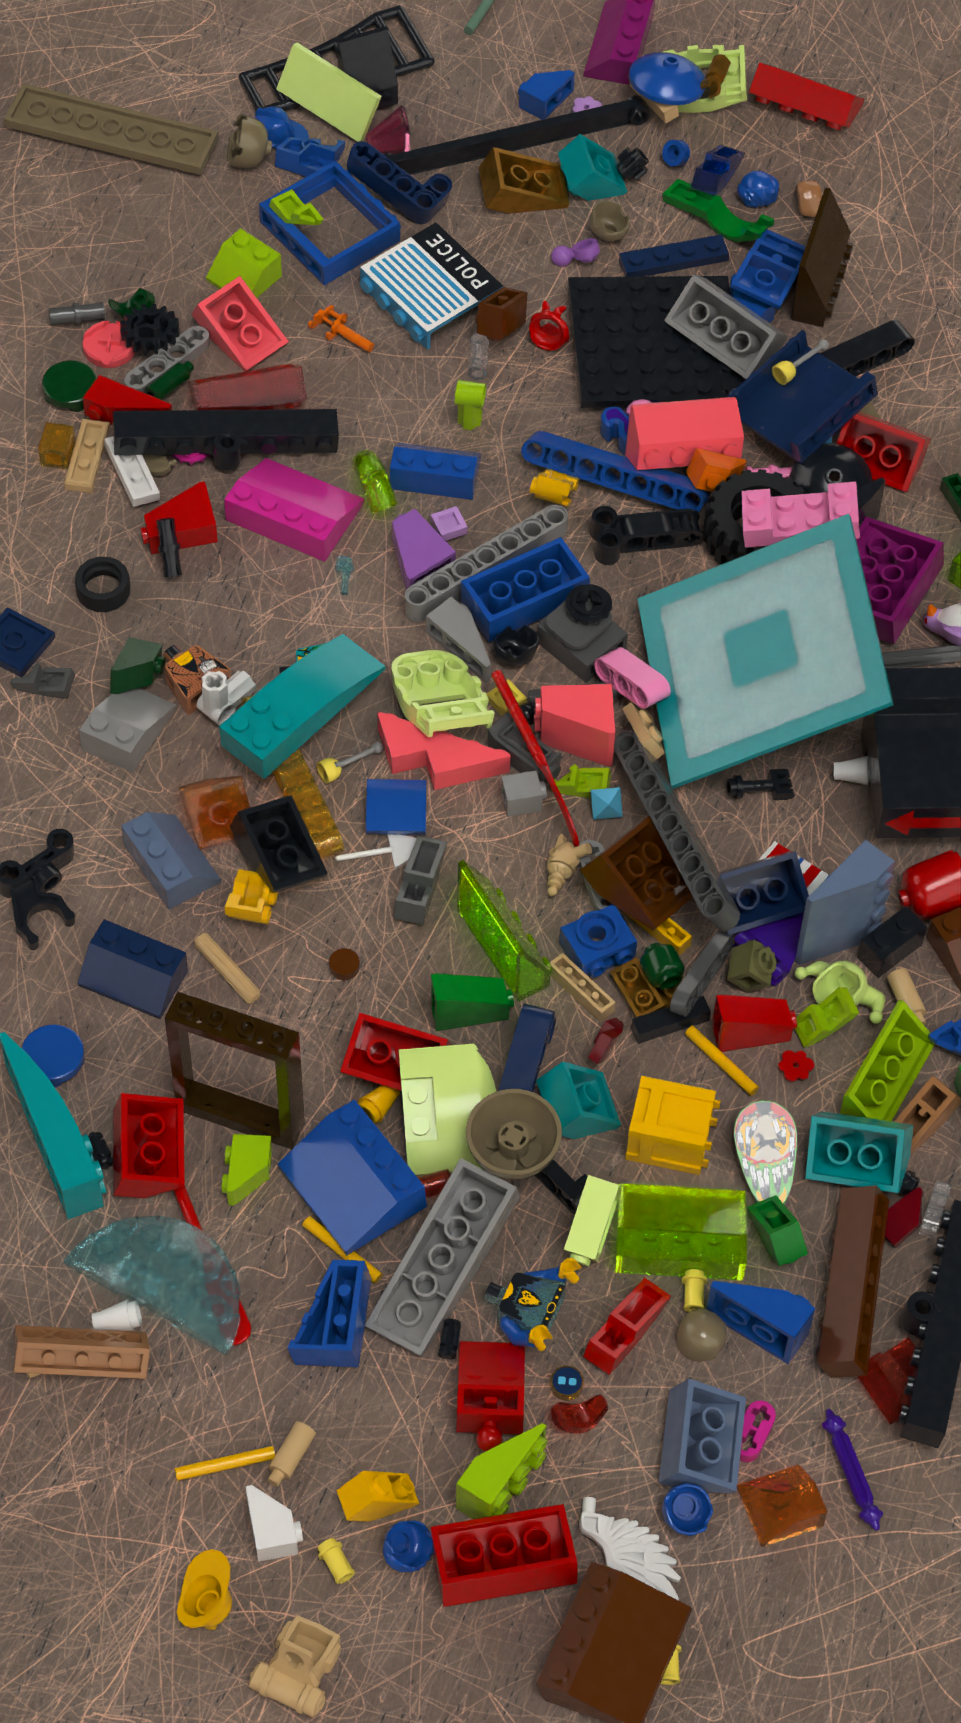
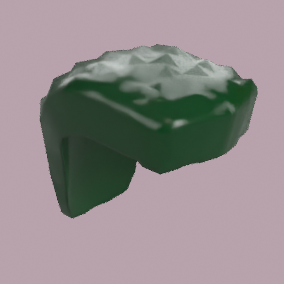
M139 288L124 303H119L113 299L108 300L109 306L123 320L125 313L132 315V308L141 310L142 304H145L147 308H151L155 303L154 294L142 288Z

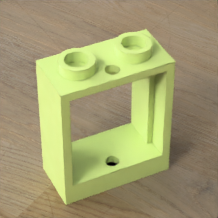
M588 1175L564 1250L570 1254L569 1258H574L579 1264L589 1266L591 1261L599 1262L622 1191L620 1185Z

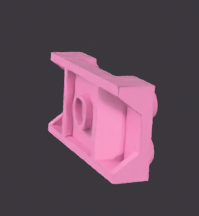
M856 482L828 484V492L775 497H771L770 489L742 491L745 548L772 545L846 514L851 516L856 539L860 538Z

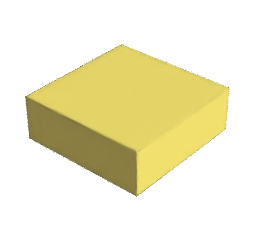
M507 679L506 681L518 704L527 703V697ZM497 687L486 693L489 699L488 702L501 716L507 712L510 714Z

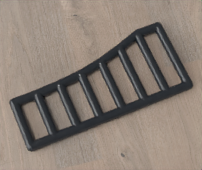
M401 5L375 12L338 36L309 49L321 58V55L333 49L338 56L337 40L363 33L373 25L376 28L386 26L389 33L392 55L398 64L395 66L396 77L433 66L435 63L432 54L406 10ZM398 17L420 54V59L411 62L407 61L384 20ZM288 58L239 74V80L255 110L257 108L263 109L273 106L286 111L301 106L276 89L279 79L275 73L284 70ZM266 77L279 102L265 106L251 80Z

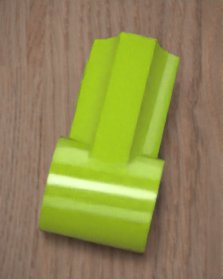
M458 379L454 402L458 405V423L462 425L463 429L473 430L475 427L481 426L482 408L486 395L485 383Z

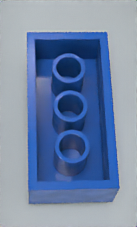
M562 537L462 580L461 602L468 607L475 623L488 642H491L496 634L502 633L508 626L515 631L548 616L566 600L567 595L572 589L580 585L589 584L590 577Z

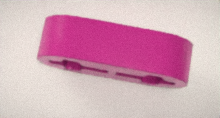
M760 1400L751 1403L744 1414L742 1443L746 1442L749 1435L753 1436L752 1448L749 1447L747 1451L741 1449L740 1461L752 1462L758 1458L773 1428L776 1417L775 1409L766 1401ZM764 1412L766 1420H762L758 1428L754 1427L755 1415Z

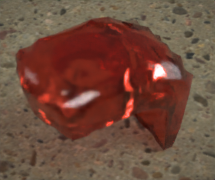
M601 1394L577 1404L558 1402L551 1407V1418L558 1430L574 1434L585 1433L593 1429L608 1411V1403Z

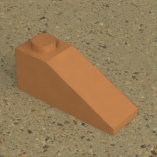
M933 1075L894 1121L913 1125L910 1156L946 1122L961 1104V1097Z

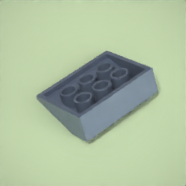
M867 840L807 898L795 958L797 964L802 965L858 946L862 938L882 924V916L887 910L885 902L890 895L889 885L894 878L892 872L895 861Z

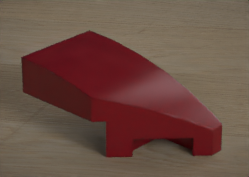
M612 1018L604 1022L593 1043L595 1045L588 1056L589 1059L599 1064L608 1057L622 1033L624 1025L622 1021L618 1018Z
M920 1186L888 1209L885 1237L895 1248L922 1225V1198H924V1191Z

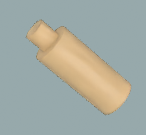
M901 968L891 972L887 976V980L897 1002L898 1000H903L923 1025H925L926 1021L923 1016L926 1014V1009L908 970Z
M295 1422L269 1465L271 1474L267 1479L268 1483L279 1487L283 1479H290L316 1436V1432L310 1426L302 1422Z

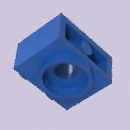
M613 904L601 910L587 912L578 920L560 927L559 944L567 957L588 977H598L607 969L616 965L621 966L636 957L637 940ZM599 938L602 941H593L591 939Z

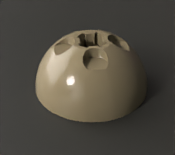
M505 1089L486 1096L474 1107L467 1121L466 1138L471 1154L483 1169L497 1177L516 1180L536 1175L551 1163L560 1147L562 1127L555 1109L543 1097L527 1090Z

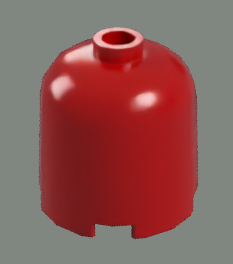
M951 849L906 868L901 877L902 890L897 891L902 907H908L918 918L923 920L933 919L961 907V857L957 852L953 853Z

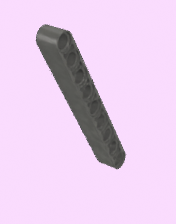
M628 730L620 733L615 739L614 750L701 913L722 931L734 928L740 919L739 909L657 759L641 744L633 731Z

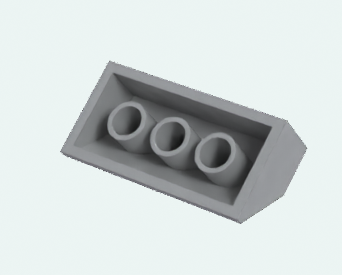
M694 274L664 320L745 379L767 362L771 355L776 354L789 337L708 279Z

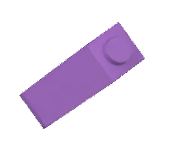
M415 508L406 514L399 515L392 521V541L406 589L456 560V551Z

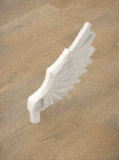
M584 1497L579 1520L580 1533L592 1539L601 1548L606 1566L622 1571L679 1600L675 1589L667 1580L669 1579L676 1583L680 1581L681 1577L670 1567H675L677 1561L666 1555L669 1550L668 1546L656 1543L659 1541V1535L649 1534L648 1527H638L639 1524L636 1520L629 1522L628 1518L614 1521V1517L596 1514V1499Z

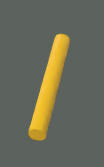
M692 1025L686 1030L685 1035L750 1096L758 1091L759 1086L695 1026Z
M311 1216L305 1219L302 1224L305 1229L344 1260L365 1261L372 1278L371 1281L374 1284L380 1281L383 1273L355 1251L346 1256L324 1226Z
M273 1446L175 1467L176 1478L179 1481L273 1460L275 1452Z

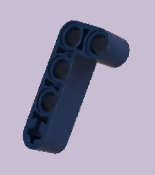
M360 141L353 144L347 160V169L352 175L417 224L429 222L445 206L453 183L451 179L441 173L434 174L422 185L367 142Z
M526 1003L523 1004L498 1091L522 1089L534 1092L546 1046L550 1044L556 1024L555 1011Z

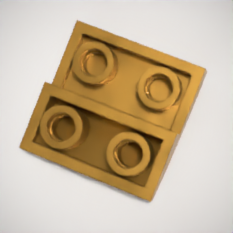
M637 957L610 971L636 1017L670 1007L674 992L680 984L678 983L673 988L667 990L652 987L645 978Z

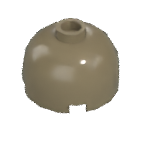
M239 114L234 122V125L238 126L235 133L230 134L227 161H230L228 166L249 169L260 164L264 155L269 156L272 141L268 140V131L262 122L254 117Z

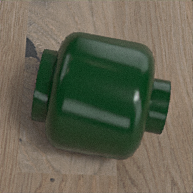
M657 942L645 948L644 954L639 961L640 968L652 987L667 990L673 988L682 980L685 966L676 949L670 944H660Z

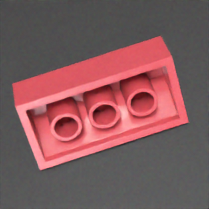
M735 397L632 404L630 407L625 456L636 470L689 466L696 448L741 458L744 434L737 399Z

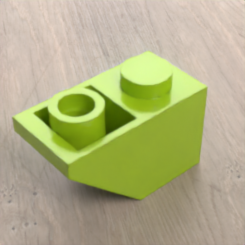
M233 1134L232 1146L226 1145L225 1164L230 1166L229 1174H223L222 1193H227L228 1205L235 1206L269 1180L272 1157L271 1136Z

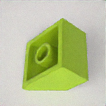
M240 228L222 244L206 276V281L221 289L241 276L256 298H258L282 277L281 254Z

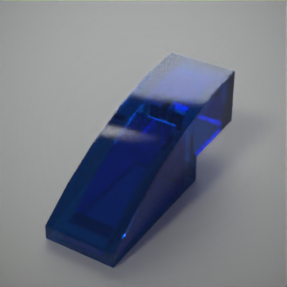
M722 144L707 152L704 163L696 167L691 188L716 196L736 172L744 158L745 152Z

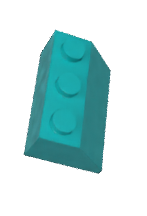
M820 1111L811 1116L805 1179L856 1187L877 1185L882 1191L899 1193L910 1159L913 1125Z

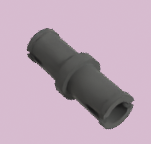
M103 302L85 305L72 303V306L48 309L51 326L75 322V325L81 324V321L105 319Z

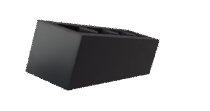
M701 996L686 1017L671 1012L670 1007L633 1018L631 1030L637 1043L640 1044L689 1028L692 1025L695 1026L710 1021L711 1010L704 996Z

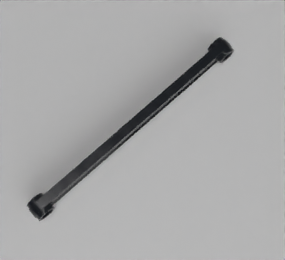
M634 95L626 101L397 154L385 153L383 155L409 175L486 158L493 147L512 152L576 137L579 134L585 135L628 124L641 125L649 119L650 112L646 101L641 96Z

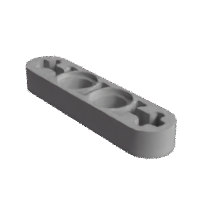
M202 326L188 328L179 337H176L175 345L168 343L167 351L161 348L158 350V354L154 353L128 372L124 378L125 385L145 393L144 389L176 363L184 364L186 361L191 362L204 353L210 346L208 330ZM174 351L184 352V355L179 358L172 357L170 354ZM157 365L164 367V370L158 373L152 372L150 369Z

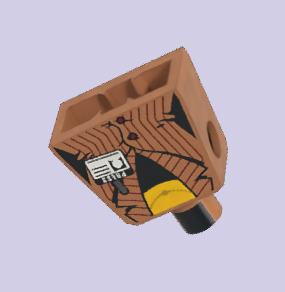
M173 645L163 654V657L168 662L164 666L165 681L188 715L198 709L197 701L202 695V676L208 671H221L227 676V680L231 677V669L198 645L192 646L185 652H182L176 645Z

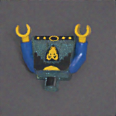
M574 1258L565 1259L559 1267L525 1272L524 1274L515 1273L508 1288L490 1282L484 1300L499 1306L497 1324L513 1345L535 1346L538 1351L545 1350V1342L547 1339L551 1340L553 1338L550 1331L565 1300L566 1283L564 1282L566 1279L572 1284L579 1281V1276L574 1271L580 1270L582 1266Z

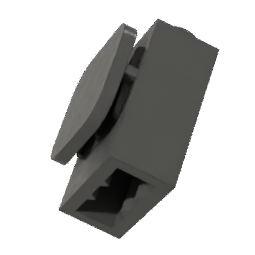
M588 598V602L585 605L587 611H590L592 608L590 598ZM566 600L548 616L542 618L537 626V634L540 639L539 645L585 683L597 675L594 668V661L597 658L619 647L627 649L628 633L612 621L611 613H609L608 618H603L599 624L590 622L586 625L584 621L580 620L575 622L574 617L567 613Z

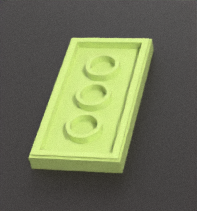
M298 42L293 44L276 88L357 142L364 141L382 97Z

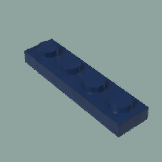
M722 234L619 253V262L625 277H645L729 261V252Z

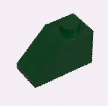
M129 637L111 668L110 693L119 694L153 684L158 673H163L166 658L162 656V644Z

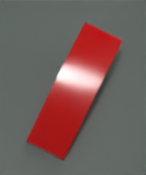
M644 1278L610 1313L607 1322L589 1340L583 1357L610 1375L643 1337L666 1306L671 1295Z

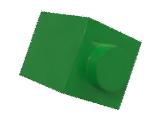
M776 1195L747 1207L768 1254L778 1266L793 1263L798 1258L808 1254L799 1221Z

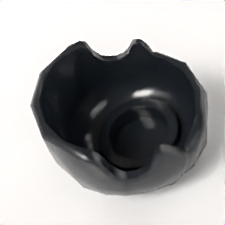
M525 625L519 631H514L508 626L502 633L496 634L492 647L501 662L508 665L521 666L533 659L540 639L537 632L529 626Z

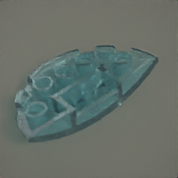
M165 1216L125 1218L90 1234L70 1252L63 1262L66 1266L116 1294L120 1292L128 1298L137 1301L144 1307L169 1320L174 1327L224 1355H227L234 1342L240 1323L239 1296H241L235 1270L232 1269L229 1260L225 1256V1252L216 1241L199 1228L187 1222Z

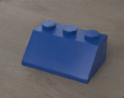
M398 443L394 446L390 465V489L473 500L481 453Z

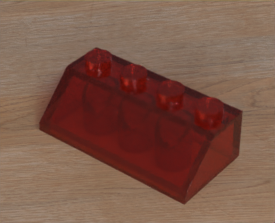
M297 363L188 381L194 410H250L255 408L257 410L274 409V405L284 404L285 408L300 406L301 400H307L302 366Z

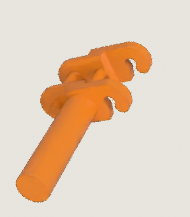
M329 305L325 310L320 309L313 316V321L310 320L308 322L310 329H314L318 324L324 322L330 324L331 333L328 331L325 336L328 340H332L337 334H340L368 353L374 348L375 344L344 325L347 322L348 315L346 313L340 315L335 312L333 305ZM330 316H333L334 318H336V320L333 322L328 318Z

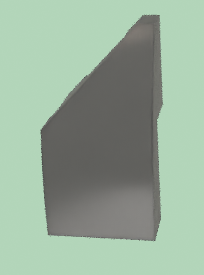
M36 663L32 666L33 670L22 678L16 676L11 680L13 688L47 697L68 698L75 673L72 668L45 667L42 669L39 663Z

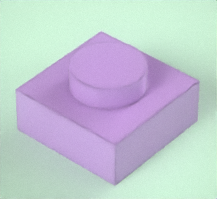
M457 506L431 514V523L434 529L445 541L467 534L468 527Z

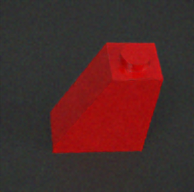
M205 481L197 483L145 514V527L140 528L143 544H149L151 555L161 553L158 552V545L160 543L156 520L173 517L175 519L177 543H180L181 549L218 542L216 521Z
M735 995L716 996L712 1029L717 1048L721 1052L791 1041L793 1029L797 1028V1019L794 1010L789 1011L787 999Z

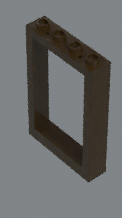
M177 991L165 1016V1026L175 1098L183 1099L184 1113L247 1135L271 1136L272 1143L292 1150L305 1125L299 1032ZM188 1032L275 1061L278 1109L194 1081Z

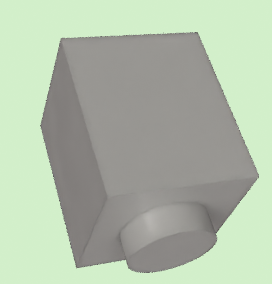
M537 771L501 776V795L507 817L542 811V801L547 799L545 782H539Z

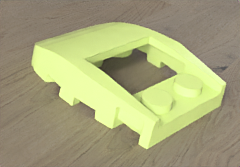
M698 45L687 46L688 51L678 53L673 49L663 51L683 56L694 62L699 68H708L713 57L718 54L725 55L731 62L724 81L720 84L721 92L718 96L711 99L699 98L689 104L677 105L678 112H711L747 100L744 45H739L737 50L724 51V45H713V49H699Z
M440 650L406 653L394 659L391 667L392 686L405 717L425 735L433 737V732L474 727L483 724L487 729L492 727L495 713L493 710H487L489 699L486 692H482L480 688L482 682L478 676H471L467 672L468 666L462 659L454 654Z

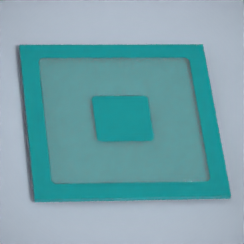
M849 514L637 598L649 666L667 679L671 690L669 697L657 702L656 705L661 732L664 738L663 743L670 782L673 789L894 705L853 524Z

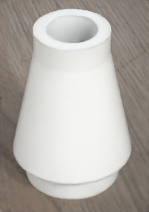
M868 756L843 762H834V780L869 785Z
M127 1299L100 1312L92 1313L94 1329L135 1331L136 1327L142 1326V1316L138 1302H130Z

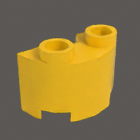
M546 469L545 473H539L538 477L533 478L529 492L535 494V498L568 508L572 500L567 497L570 491L577 490L580 479Z
M239 869L234 880L233 891L229 894L225 904V915L233 919L268 925L272 910L269 906L276 905L278 892L272 893L257 872Z

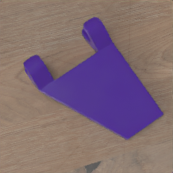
M804 912L740 932L734 938L735 944H733L732 948L747 941L755 940L762 943L764 947L769 946L771 951L775 953V959L778 963L776 964L775 971L772 973V986H777L790 973L796 958Z

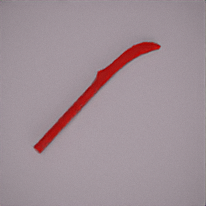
M496 670L491 674V677L532 758L546 777L566 821L573 845L577 847L580 843L575 826L552 777L545 755L502 671Z

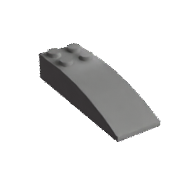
M460 1158L364 1326L422 1357L443 1327L444 1320L449 1318L513 1211L520 1198L517 1187Z

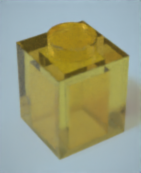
M46 422L38 447L41 466L68 470L76 443L74 426Z

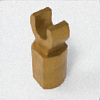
M723 54L713 57L705 76L706 79L700 83L701 89L709 87L710 93L708 97L710 99L720 94V84L723 83L731 64L729 59Z

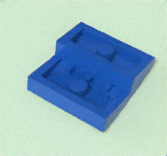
M367 779L366 834L426 835V780Z

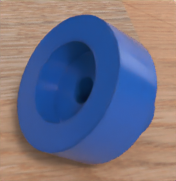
M669 140L663 147L662 156L665 163L669 166H683L690 157V149L683 140Z

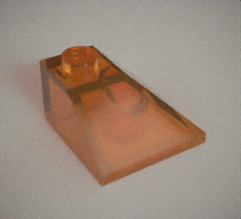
M242 776L204 779L179 787L186 817L200 850L235 840L230 825L238 811L250 808Z
M799 1464L737 1485V1490L761 1547L824 1527L828 1511L815 1481Z

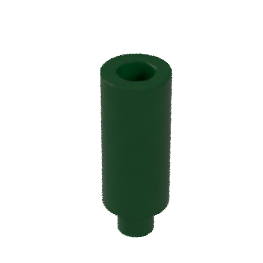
M186 361L184 364L176 363L144 389L145 393L163 400L190 379L189 373L194 370L193 364L190 361Z

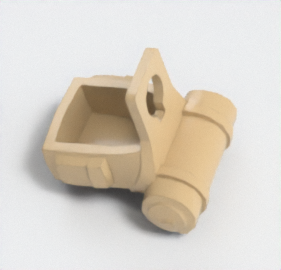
M297 1615L293 1621H288L278 1635L275 1642L277 1650L270 1662L261 1661L251 1672L249 1688L259 1692V1695L263 1697H269L296 1710L301 1715L305 1714L314 1718L322 1710L326 1699L325 1691L319 1688L321 1679L325 1673L331 1672L341 1653L340 1635L316 1622Z

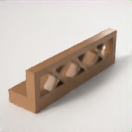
M15 1325L14 1338L16 1347L13 1364L15 1373L146 1379L150 1353L146 1332Z

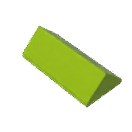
M898 1000L843 1097L840 1114L892 1121L932 1051L935 1043L928 1039L929 1030L903 1000Z

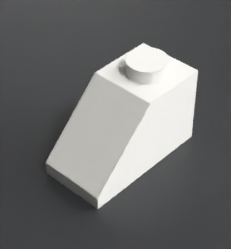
M253 1485L245 1486L258 1562L297 1555V1542L303 1541L300 1521L293 1522L291 1510Z

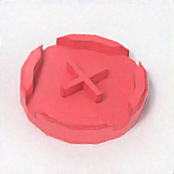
M101 321L85 331L82 342L83 353L89 362L99 367L114 368L128 363L134 357L133 346L127 348L125 341L121 339L120 322L109 323V321Z

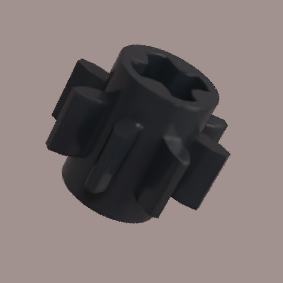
M627 147L617 157L620 162L616 166L620 173L628 180L633 176L636 180H639L648 171L645 166L649 163V160L637 147L633 151Z

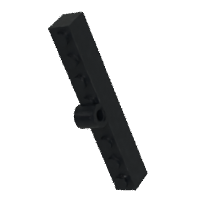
M337 409L113 411L114 455L210 454L213 455V463L216 467L222 470H232L240 464L241 454L337 453L338 450Z
M954 1200L950 1211L944 1209L939 1228L944 1229L943 1237L938 1236L933 1255L938 1256L937 1264H932L927 1281L932 1283L931 1292L919 1291L913 1293L909 1297L900 1316V1323L903 1329L909 1334L915 1335V1338H919L920 1344L919 1348L914 1347L910 1358L909 1366L914 1367L913 1376L908 1375L903 1394L907 1395L908 1399L906 1405H901L897 1418V1423L902 1424L899 1437L934 1448H939L946 1434L961 1363V1201Z

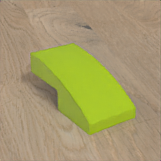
M838 987L819 1005L810 1004L796 1017L797 1028L795 1030L804 1047H810L823 1040L859 1014L847 987Z

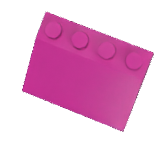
M265 458L240 477L224 499L227 521L324 562L365 503V499L268 458Z

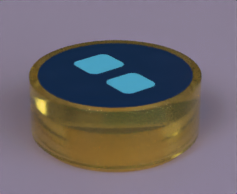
M572 1366L557 1368L551 1376L550 1387L552 1393L558 1399L564 1401L576 1399L583 1390V1375L577 1368Z

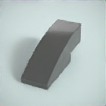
M423 836L417 837L396 898L394 919L424 924L447 847L446 841Z

